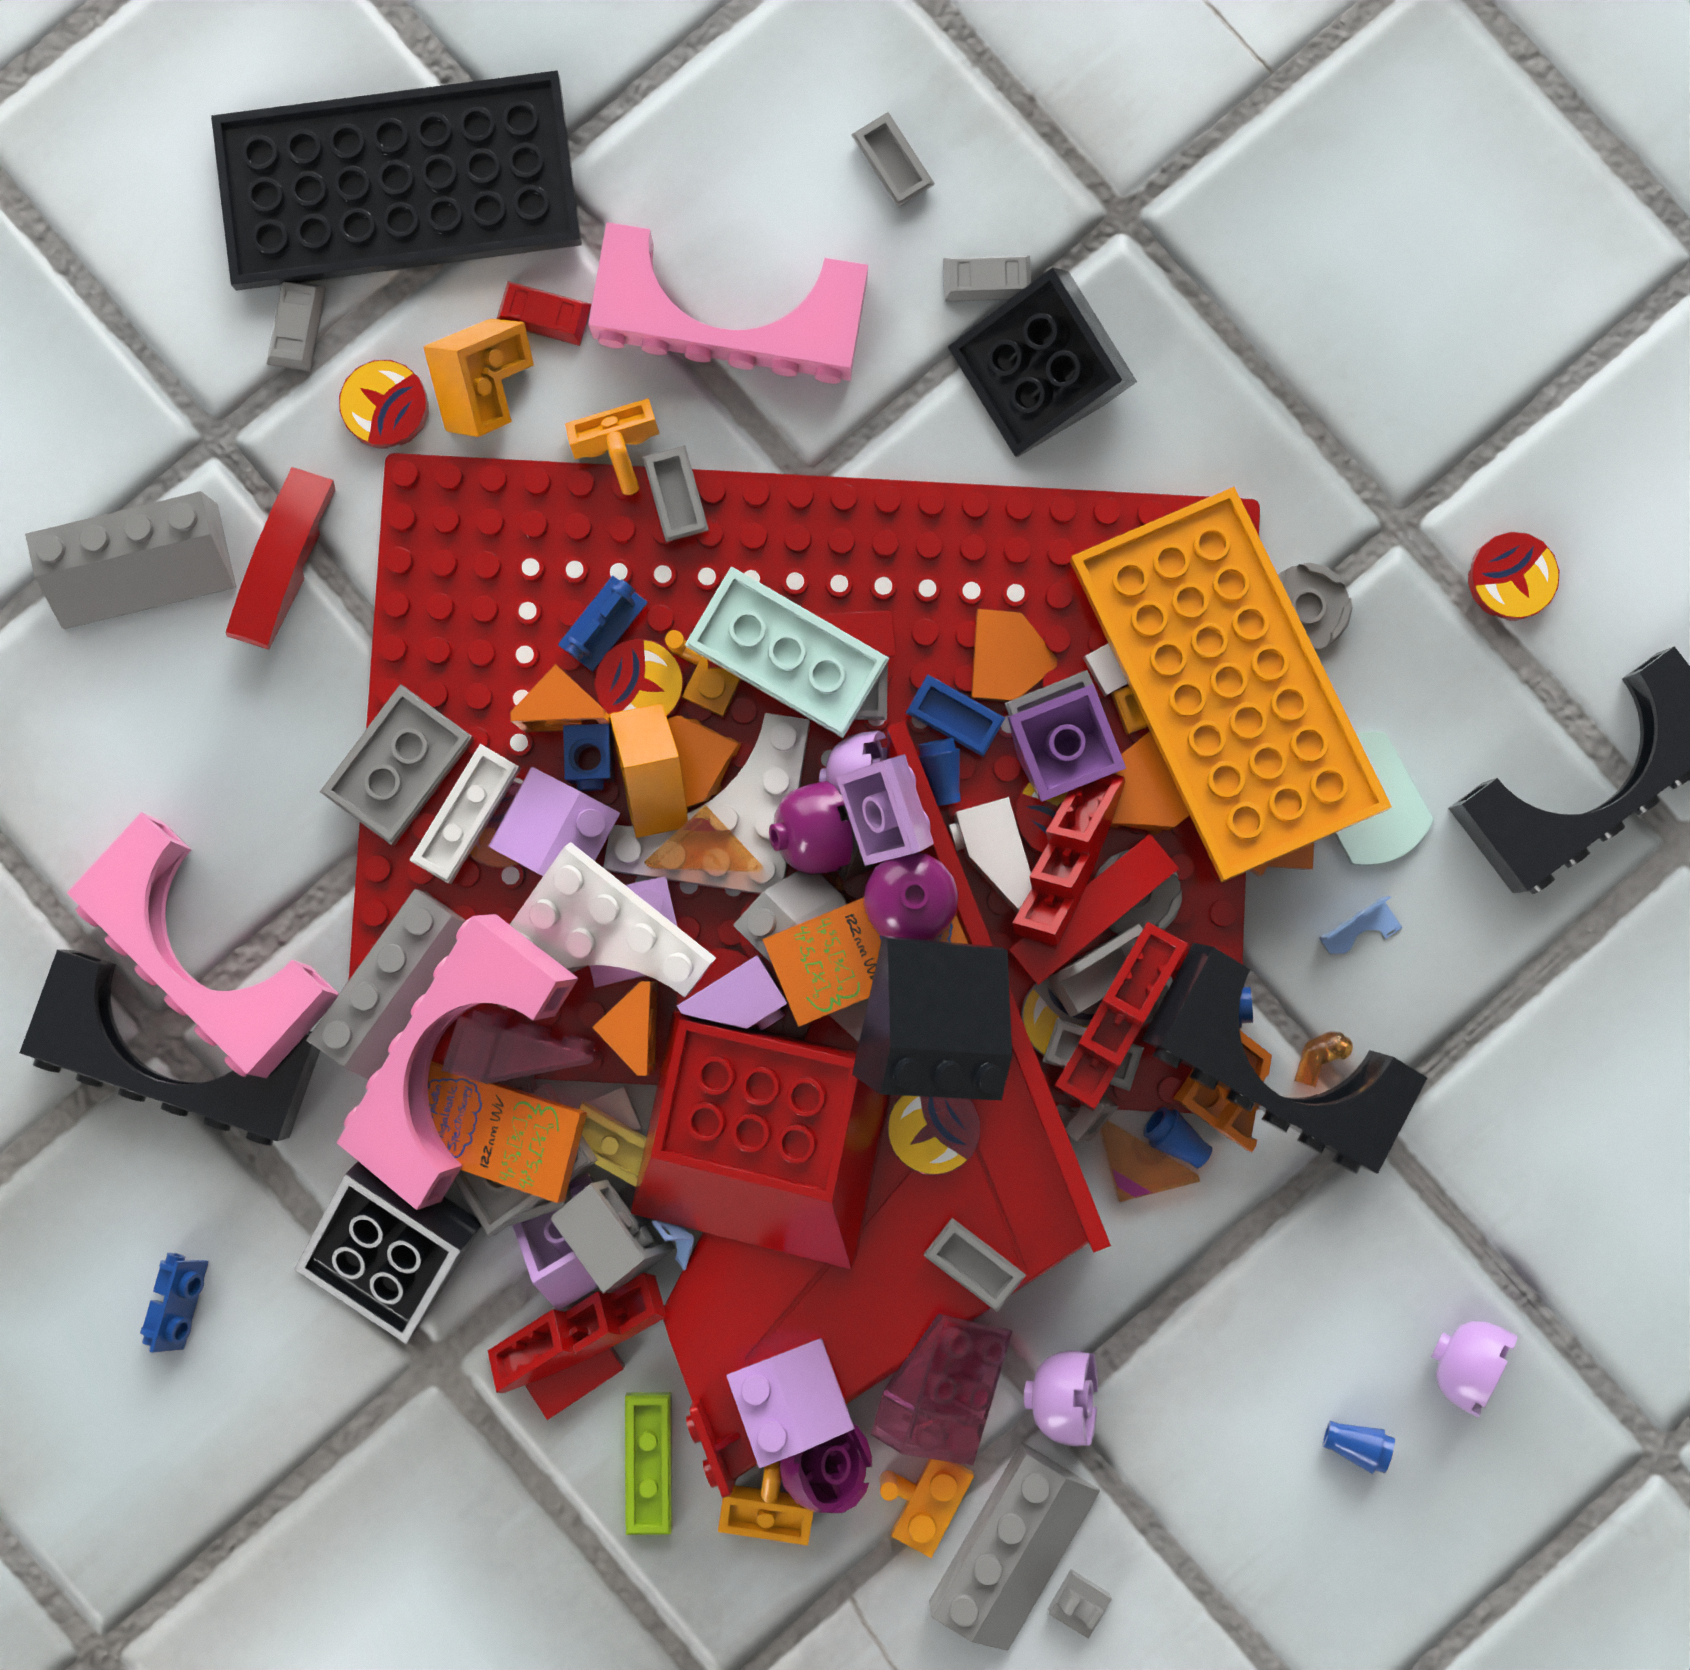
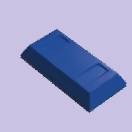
M928 674L906 711V714L948 738H954V741L984 757L1005 720V717Z

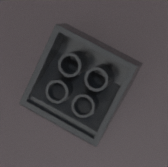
M1054 267L948 346L1015 457L1021 456L1100 409L1137 383V380L1070 272Z
M882 936L852 1075L877 1093L883 1095L1002 1101L1012 1059L1008 950L1003 947Z
M358 1161L345 1173L294 1270L407 1344L464 1258L482 1226L475 1216L446 1197H443L439 1203L416 1210Z

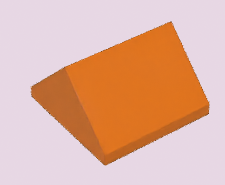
M556 664L510 712L511 722L525 733L563 731V725L609 724L611 726L610 715Z
M658 981L639 982L592 1027L637 1076H648L655 1072Z

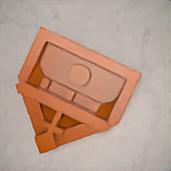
M985 609L977 610L971 699L1009 702L1024 696L1043 679L1047 672L1057 667L1056 656L1047 648L1043 639L1022 613Z
M675 716L667 720L679 755L686 808L688 809L710 800L711 795H718L722 789L720 783L731 758L736 757L741 743L730 737H724L702 725L696 719Z
M1149 731L1121 754L1126 769L1113 773L1124 776L1125 785L1110 827H1132L1147 830L1149 834L1157 835L1162 830L1170 831L1190 814Z

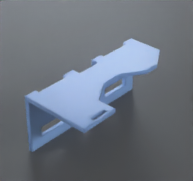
M1391 896L1381 897L1366 909L1356 913L1349 920L1339 924L1338 927L1329 933L1319 937L1329 954H1344L1351 950L1356 937L1366 930H1380L1385 939L1400 930L1402 926L1386 904V901Z
M653 1220V1226L665 1241L676 1242L677 1254L675 1259L681 1268L686 1270L694 1236L689 1234L685 1227Z

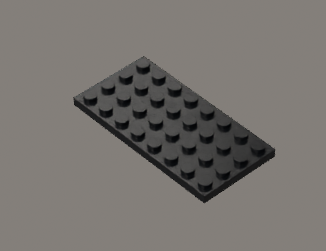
M558 70L211 115L230 282L236 291L282 285L283 282L300 283L582 245L561 79Z

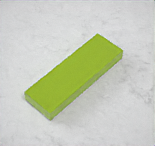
M626 1392L625 1394L626 1535L671 1534L673 1530L672 1392Z

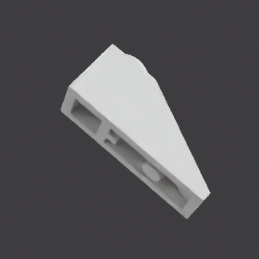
M1009 797L956 812L954 814L955 823L949 825L955 850L963 849L965 857L1006 903L1018 913L1032 889L1029 878L1031 872Z

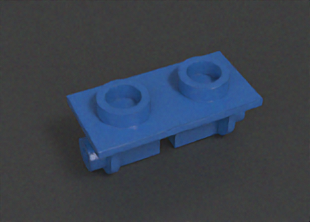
M612 575L558 643V646L594 672L604 655L614 647L648 602L635 592L636 590L622 579L619 580Z
M167 1253L166 1260L160 1261V1268L153 1292L165 1296L164 1301L150 1300L145 1321L140 1331V1334L144 1336L142 1343L150 1346V1352L184 1350L186 1340L191 1332V1323L199 1294L204 1286V1277L209 1261H185L186 1257L178 1253Z

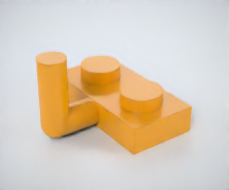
M649 398L565 423L569 444L575 460L582 457H597L609 450L622 493L631 495L639 490L625 444H640L650 437L660 434Z
M672 630L668 632L665 641L670 652L697 665L682 698L724 718L742 679L725 669H708L707 659L685 646L687 641L684 640L683 635L679 631Z
M933 1450L916 1484L893 1471L886 1470L882 1472L879 1477L882 1498L892 1501L899 1496L907 1500L891 1530V1537L932 1558L974 1477L973 1471Z
M780 1461L764 1467L761 1489L735 1485L732 1495L722 1498L718 1532L808 1546L814 1512L797 1504L789 1493L779 1492L781 1475L779 1470Z

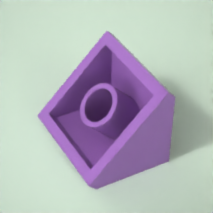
M1094 684L1008 717L1018 761L1041 802L1126 769Z

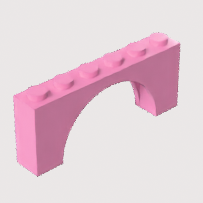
M606 222L588 323L593 339H598L601 345L611 348H623L624 344L641 346L643 351L653 355H666L668 351L684 353L686 358L696 362H710L711 358L727 360L729 365L746 370L753 369L754 365L769 367L772 372L788 377L796 376L798 372L815 375V379L831 384L840 383L841 379L851 381L867 286L868 265L824 258L822 270L813 289L806 299L788 315L758 328L747 330L721 329L691 318L666 296L653 270L654 243L650 229Z
M141 812L74 884L67 894L79 905L75 910L82 919L94 927L99 925L108 934L105 941L113 950L123 956L129 955L137 963L134 970L143 980L153 986L158 984L167 993L164 997L167 1005L182 1016L188 1015L197 1024L194 1028L196 1034L206 1043L212 1046L218 1045L227 1054L224 1061L233 1071L243 1077L253 1075L267 1078L322 1018L339 993L311 966L291 960L282 970L269 979L240 990L214 991L192 978L181 966L171 948L167 934L165 914L172 880L191 849L163 821Z
M496 914L472 916L459 928L456 934L457 943L449 956L445 957L435 968L433 983L427 993L422 995L413 1005L410 1012L412 1018L404 1031L399 1033L390 1043L388 1058L382 1068L377 1070L366 1084L367 1093L361 1103L347 1115L344 1121L346 1128L337 1141L338 1145L416 1210L441 1202L463 1166L454 1158L441 1140L429 1107V1068L434 1051L442 1035L460 1015L481 1003L499 1004L515 1009L531 1020L554 1017L578 980V977Z

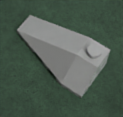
M797 871L764 890L733 926L771 962L762 939L848 903L844 895L822 874H806ZM869 998L828 1014L858 1042L860 1041Z

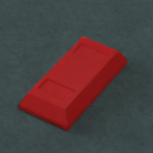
M507 281L497 319L524 322L526 332L580 346L592 304Z

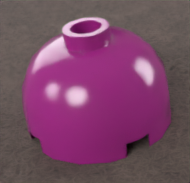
M824 781L792 790L782 798L774 814V824H771L769 827L770 843L773 849L779 851L783 859L797 871L806 874L842 870L841 867L848 865L851 860L853 848L850 820L841 821L837 807L845 806L834 785Z
M917 852L883 861L875 867L865 885L863 904L870 923L881 937L892 936L933 941L944 933L957 913L959 894L954 877L944 864L926 853Z
M853 1423L855 1429L806 1451L780 1460L779 1471L783 1486L797 1504L816 1513H844L855 1507L862 1499L869 1483H864L866 1477V1467H872V1454L867 1438L857 1425Z

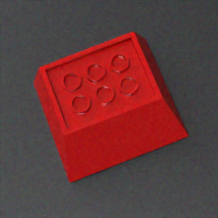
M678 1010L673 1011L631 1214L851 1269L857 1257L890 1095L877 1093L852 1075L856 1051L770 1031H760L757 1028H741L684 1015Z

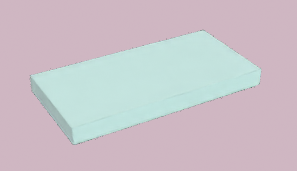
M732 566L685 643V646L842 738H844L889 661V657Z

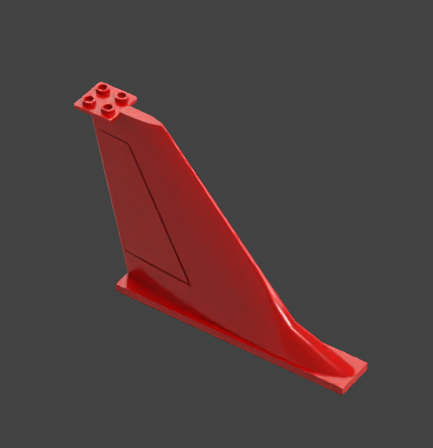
M905 721L887 727V759L905 754L908 765L913 770L916 778V790L923 811L930 820V833L934 844L918 853H926L942 862L954 877L959 894L956 916L967 943L993 946ZM1010 988L1012 1059L1002 1101L945 1098L965 1128L963 1129L951 1117L945 1099L933 1097L935 1111L941 1124L949 1133L967 1145L950 1142L937 1130L928 1111L929 1097L920 1096L922 1112L927 1125L918 1132L910 1145L936 1137L942 1144L967 1159L963 1164L954 1170L940 1174L919 1172L906 1165L895 1153L889 1138L890 1115L902 1095H890L857 1257L851 1269L702 1232L689 1257L686 1270L681 1272L664 1305L667 1317L663 1321L692 1400L689 1408L691 1415L686 1416L687 1427L695 1444L698 1442L702 1443L707 1457L706 1460H703L707 1481L711 1488L718 1486L722 1498L732 1495L738 1477L758 1465L726 1375L822 1338L847 1405L991 1309L989 1305L923 1255L951 1218L1026 1274L1012 1294L1088 1244L1093 1253L1111 1246ZM829 1015L812 1021L803 1038L804 1040L856 1052L859 1042Z

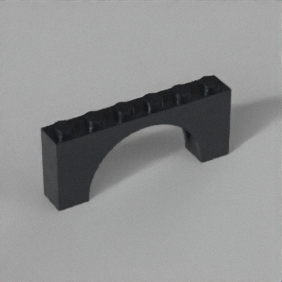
M1675 646L1656 653L1622 678L1637 708L1640 723V744L1637 758L1628 778L1620 789L1606 802L1582 814L1548 812L1524 802L1496 778L1481 783L1448 808L1512 893L1530 891L1531 894H1535L1543 890L1555 880L1552 873L1561 866L1565 865L1567 868H1570L1585 859L1590 854L1587 847L1600 838L1604 842L1621 832L1625 828L1622 821L1633 812L1641 815L1660 802L1657 794L1668 786L1675 789L1690 780V666Z
M1193 943L1141 1039L1156 1048L1153 1056L1178 1069L1180 1063L1193 1070L1189 1076L1192 1080L1211 1090H1215L1217 1085L1229 1091L1226 1096L1228 1101L1251 1112L1253 1106L1262 1110L1265 1113L1261 1120L1285 1133H1287L1289 1127L1300 1133L1297 1141L1321 1154L1324 1148L1335 1153L1332 1162L1355 1174L1358 1173L1360 1168L1378 1174L1427 1077L1393 1056L1369 1050L1357 1069L1348 1078L1330 1090L1300 1098L1279 1095L1270 1089L1255 1073L1241 1042L1239 1004L1245 981L1251 969L1215 947Z
M57 949L19 1052L34 1058L33 1066L60 1073L61 1068L77 1073L75 1080L90 1086L103 1087L104 1082L120 1088L118 1095L131 1100L145 1102L146 1097L160 1101L162 1102L160 1109L171 1114L187 1116L189 1112L204 1116L203 1123L215 1129L230 1131L231 1126L248 1131L246 1138L259 1144L271 1146L274 1141L290 1138L320 1054L318 1048L306 1041L312 1031H309L267 1078L253 1075L243 1077L233 1070L224 1076L207 1082H187L169 1078L141 1062L127 1047L117 1029L111 1005V985L116 964L76 950Z

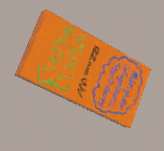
M864 897L762 939L798 1027L869 998L882 937L873 928L874 926L868 919L863 904ZM956 915L949 928L933 940L968 944Z
M431 1061L428 1076V1100L432 1119L446 1148L463 1165L460 1170L555 1203L564 1202L587 1112Z

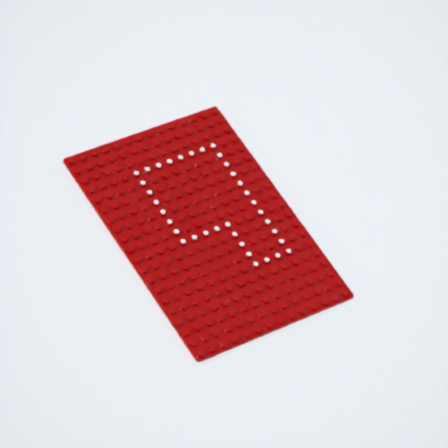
M402 453L389 454L385 459L366 729L401 684L475 739L395 846L389 844L361 822L359 823L349 980L414 889L426 891L465 920L472 916L496 914L510 925L542 879V875L519 863L512 866L496 867L482 863L469 854L452 884H449L411 862L410 858L480 744L521 768L504 798H515L531 767L577 789V784H570L565 780L563 731L525 733L511 722L510 712L555 664L600 705L594 686L597 668L592 672L558 646V643L612 575L619 580L622 579L636 590L635 592L648 602L614 647L621 642L637 638L655 641L669 649L665 637L672 630L679 631L683 635L684 640L687 641L731 566L813 614L892 611L896 655L889 658L887 720H854L844 738L744 680H741L724 718L682 699L675 713L669 718L683 716L687 719H696L709 729L741 743L736 757L731 758L720 783L721 791L731 783L749 759L761 732L765 713L810 720L800 787L820 782V771L826 768L829 754L840 741L851 735L873 731L883 732L886 738L879 741L882 748H887V727L904 720L918 756L920 755L919 744L947 739V736L906 714V711L927 674L971 698L976 612L978 609L1022 613L1043 639L1047 648L1056 656L1057 667L1047 672L1043 679L1026 694L1088 670L1119 751L1122 754L1150 730L1146 727L1126 735L1111 693L1104 697L1083 659L1084 656L1108 644V641L1071 565V556L1204 500L1209 496L692 469L709 531L666 542L645 466H632L639 490L634 494L625 495L622 493L614 466L609 464ZM1240 498L1259 536L1260 504L1255 499ZM674 655L681 666L685 681V692L697 665ZM974 700L1005 717L984 757L954 741L955 748H960L961 801L938 806L950 838L949 825L955 823L954 814L961 810L1009 797L1015 817L1016 800L1024 786L1029 782V779L1018 761L1008 721L1009 714L1004 704L1006 702ZM614 746L615 782L604 783V790L580 792L620 812L614 825L633 826L628 811L623 776ZM594 747L583 750L578 759L580 768L583 770L596 768L601 760L600 750ZM711 795L710 800H712L717 795ZM514 798L499 804L493 816L506 814ZM707 802L688 808L687 814L698 809ZM1189 815L1170 831L1162 830L1157 835H1152L1179 867L1176 873L1179 877L1180 890L1182 889V902L1176 918L1164 931L1186 942L1188 946L1171 974L1172 980H1174L1193 943L1215 947L1243 965L1246 872L1221 882ZM488 822L485 828H495L497 831L501 822ZM1126 826L1110 827L1087 885L1094 880L1097 870L1109 857L1132 849L1148 836L1149 832ZM609 835L595 860L601 867H604ZM1020 836L1029 869L1032 873L1042 854L1031 849ZM957 850V856L993 947H1003L1008 950L1009 988L1020 1013L1024 997L1035 984V981L1009 951L1012 946L1024 937L1016 935L1012 922L1017 913L965 857L964 850ZM882 862L874 863L868 871L847 881H844L836 871L823 873L822 875L844 895L849 904L864 897L866 883L875 867ZM789 864L787 865L785 878L797 872ZM609 872L624 885L655 879ZM667 880L675 919L679 929L706 950L726 948L739 951L749 958L741 946L738 930L733 925L739 919L740 912L745 903L754 893ZM1107 928L1055 972L1109 938L1117 935V933ZM590 965L572 973L578 977V980L556 1016L531 1020L515 1009L508 1007L504 1010L498 1004L481 1003L464 1012L447 1028L436 1046L431 1061L476 1076L521 1078L534 1074L535 1079L657 1085L672 1013L678 1010L675 990L649 976L594 988ZM770 971V973L772 974L773 978L775 979V981L777 982L778 986L780 987V989H781L782 992H783V989H782V987H781V985H780V982H779V980H778V977H777V975H776V972H775V971ZM658 981L655 1072L648 1076H637L592 1027L639 982ZM787 1003L781 1007L785 1013L784 1017L763 1029L803 1039L811 1022L798 1027ZM1149 1022L1140 1029L1132 1043L1144 1047L1130 1091L1109 1084L1104 1095L1119 1106L1116 1110L1156 1112L1159 1108L1166 1107L1170 1111L1176 1109L1179 1113L1193 1114L1173 1099L1192 1069L1182 1063L1176 1069L1153 1056L1156 1048L1141 1040L1151 1023ZM756 1023L751 1026L752 1028L759 1029ZM1034 1049L1055 1105L1058 1107L1059 1104H1066L1069 1107L1079 1108L1080 1103L1054 1089L1064 1069L1043 1062L1044 1056Z

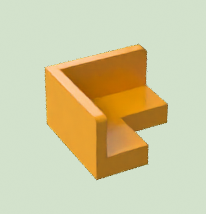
M487 319L423 346L442 421L447 432L480 437L512 422L502 379L534 365L524 322Z
M655 704L609 714L615 751L623 776L628 811L636 838L688 827L689 821L679 755L663 705Z

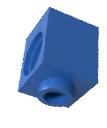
M609 724L563 725L565 780L570 784H577V790L602 791L604 790V783H614L615 757L611 726ZM590 747L599 749L601 753L599 765L592 770L581 769L578 762L581 752Z

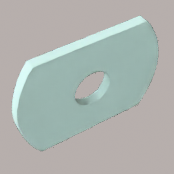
M1383 732L1356 733L1392 807L1383 813L1334 834L1351 864L1374 865L1395 860L1412 850L1427 834L1434 819L1387 734Z

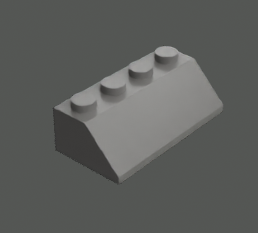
M201 491L25 534L34 577L63 629L237 588L218 504Z
M414 889L306 1041L344 1068L369 1080L377 1070L382 1068L390 1054L388 1052L390 1043L406 1028L412 1018L410 1012L413 1005L422 995L427 993L435 979L433 977L435 968L445 957L449 956L458 941L456 934L467 920L426 891Z
M1021 1442L929 1600L932 1618L971 1642L1008 1651L1097 1498L1100 1489Z

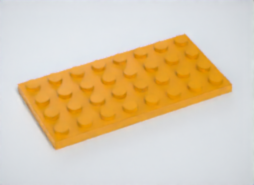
M1235 487L1071 556V565L1221 882L1374 817L1392 807Z

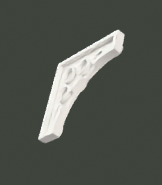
M765 713L756 745L738 775L712 800L688 813L689 825L696 819H711L715 829L729 832L684 831L686 828L636 838L633 826L614 825L609 833L603 868L609 872L648 878L666 876L668 881L761 894L764 890L785 879L788 863L783 859L779 851L773 849L769 839V827L771 824H774V814L782 798L790 791L800 788L810 720Z
M571 842L563 847L510 923V926L566 969L586 965L621 967L652 977L671 987L684 997L693 990L716 959V957ZM499 1005V1006H501L504 1010H506V1009L508 1008V1007H506V1006Z

